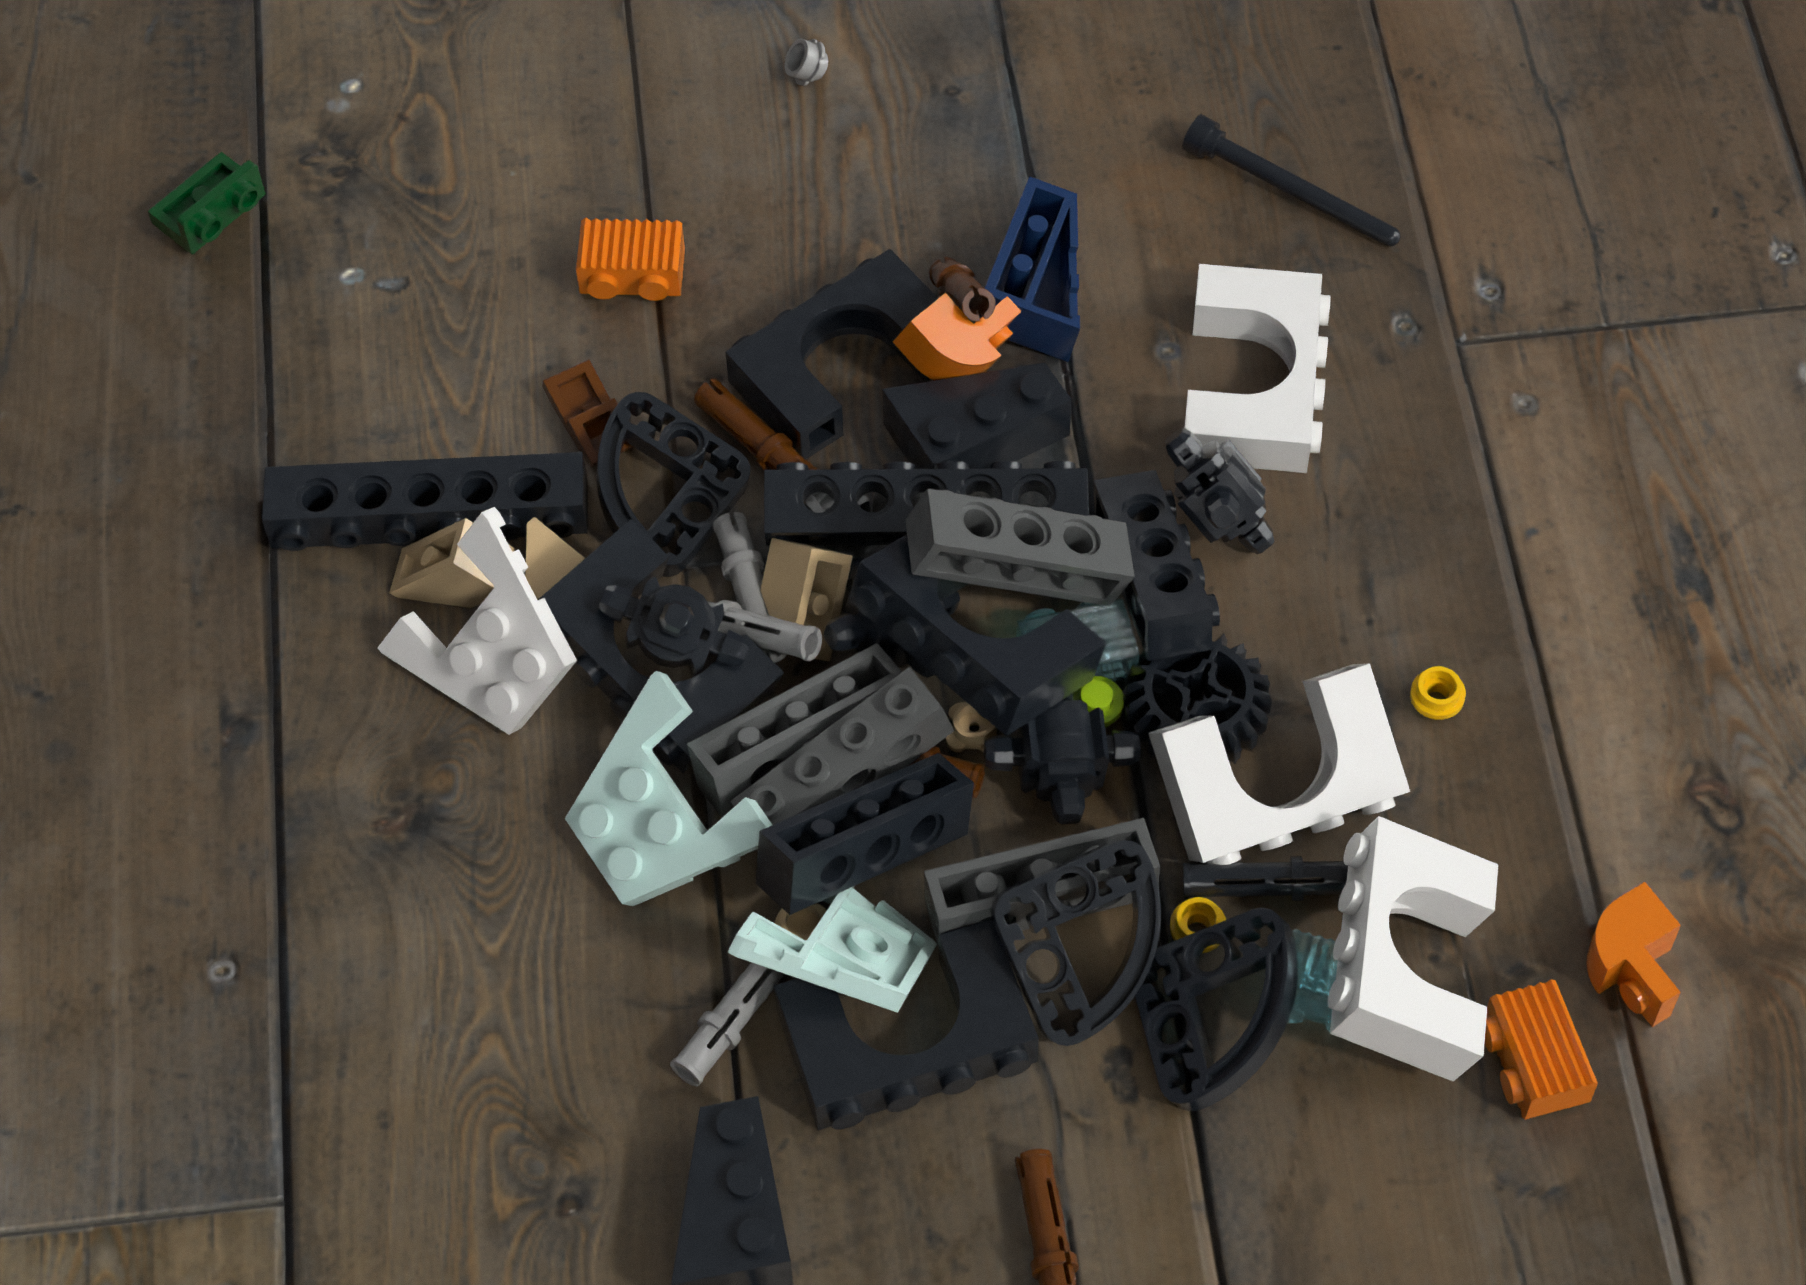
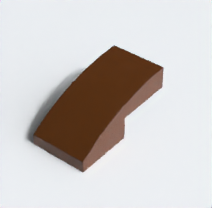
M586 360L543 380L542 388L580 452H583V457L588 464L593 467L597 465L603 431L618 403L615 398L610 399L591 361ZM625 442L621 453L633 448V446Z

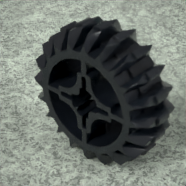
M1223 633L1215 642L1212 641V650L1151 661L1147 660L1144 650L1138 658V665H1132L1128 672V684L1124 688L1123 701L1125 706H1127L1125 708L1127 725L1134 726L1133 733L1139 735L1140 743L1148 742V752L1151 758L1156 755L1150 740V732L1197 716H1215L1228 760L1236 764L1237 760L1240 759L1242 749L1252 752L1253 748L1257 745L1258 735H1263V732L1267 729V715L1271 712L1272 698L1268 694L1270 688L1268 675L1260 674L1261 664L1259 663V658L1246 659L1247 650L1244 647V643L1230 649L1227 647L1228 640ZM1216 679L1225 683L1231 690L1222 687ZM1205 690V696L1203 695L1202 701H1195L1192 710L1189 711L1190 705L1192 706V700H1199L1202 692ZM1232 691L1235 693V695L1237 696V698L1231 696ZM1157 703L1163 704V710H1166L1174 714L1178 719V722L1169 718L1159 708Z

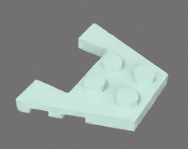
M655 671L648 679L565 817V820L620 902L629 906H635L691 882L694 876L717 866L725 867L741 860L740 856L758 849L759 831L772 826V823L756 800L745 797L708 831L652 751L663 738L693 712L669 676L659 671Z
M851 887L823 900L830 904V906L807 940L752 912L736 934L728 950V953L743 960L898 1013L937 943L884 900L875 906Z

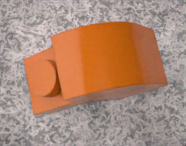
M945 293L911 320L893 343L922 374L934 381L983 373L1000 358L1001 354L996 349L1012 336L1013 332L1007 326L1019 315L1021 310L1007 296L995 306L993 314L985 320L984 317H981L980 321L973 324Z
M1646 882L1614 900L1603 911L1588 948L1586 963L1588 976L1598 994L1617 983L1620 995L1628 1008L1636 1014L1641 1013L1647 1022L1654 1027L1671 1016L1681 993L1655 961V959L1671 950L1681 925Z

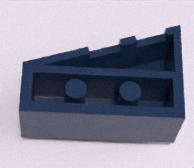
M1030 176L985 289L993 294L995 306L1008 296L1021 310L1019 315L1007 326L1013 332L1012 336L1007 340L1069 362L1080 331V315H1078L1077 293L1079 290L1076 258L1078 250L1077 193Z

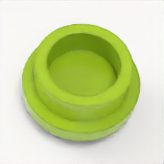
M1094 676L1092 681L1072 693L1074 700H1081L1087 703L1088 712L1098 707L1103 710L1105 728L1114 723L1122 714L1124 707L1122 690L1115 682L1108 678Z

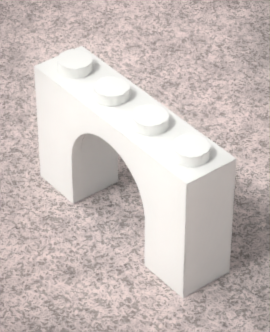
M1199 264L1192 335L1249 340L1263 344L1275 351L1284 360L1290 371L1288 377L1279 385L1256 394L1188 390L1184 428L1191 431L1202 442V447L1213 440H1216L1220 445L1230 440L1254 469L1307 473L1310 453H1320L1323 423L1313 421V410L1323 409L1325 379L1316 378V367L1325 368L1328 337L1318 336L1319 326H1328L1331 298L1330 295H1321L1322 274Z
M1370 663L1352 664L1302 681L1321 740V763L1317 775L1309 788L1298 798L1283 805L1270 807L1252 799L1240 787L1231 770L1215 716H1197L1149 733L1190 861L1229 865L1242 859L1239 850L1259 844L1261 851L1284 846L1293 841L1291 832L1309 826L1312 833L1336 828L1344 824L1342 817L1344 814L1358 809H1362L1363 815L1379 813L1396 806L1393 797L1410 792Z
M1378 816L1361 834L1355 833L1351 837L1344 852V864L1348 865L1346 885L1341 892L1338 903L1339 911L1343 912L1341 932L1336 939L1333 949V957L1338 960L1336 980L1328 995V1007L1332 1009L1330 1034L1454 1082L1484 1056L1487 1007L1438 988L1417 976L1404 963L1393 944L1389 928V916L1394 913L1410 915L1466 937L1495 911L1498 864Z

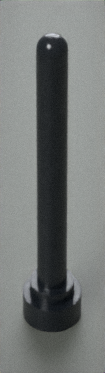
M1200 114L1189 127L1182 149L1200 159L1204 156L1211 159L1218 156L1386 246L1392 247L1399 243L1401 234L1397 228L1225 138L1226 132L1220 130L1218 122Z

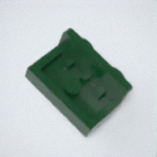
M220 152L148 211L151 223L193 255L206 243L215 240L222 230L241 214L253 209L265 195L258 166L250 160H247L240 166L223 152Z

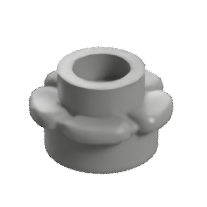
M801 38L796 40L789 48L785 59L787 75L794 77L796 83L800 86H806L809 84V81L813 82L814 80L821 79L828 67V56L825 53V47L822 42H818L816 39L807 41Z

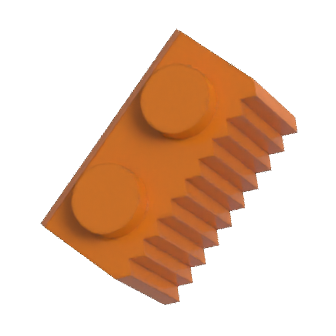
M588 218L581 220L576 263L580 294H590L594 298L603 300L611 299L616 295H640L644 299L651 301L662 300L667 296H681L685 255L682 223L678 220L670 222L667 219L663 222L657 219L653 222L647 219L642 222L635 219L631 222L628 219L620 221L617 218L613 221L607 218L602 221L597 218L592 221Z
M1551 979L1546 983L1539 982L1535 986L1528 985L1523 989L1517 988L1512 992L1506 991L1501 995L1495 994L1490 997L1487 1006L1485 1047L1490 1053L1497 1051L1501 1065L1504 1067V1070L1500 1072L1503 1093L1509 1104L1517 1103L1521 1109L1522 1118L1526 1120L1591 1102L1598 1082L1556 980Z

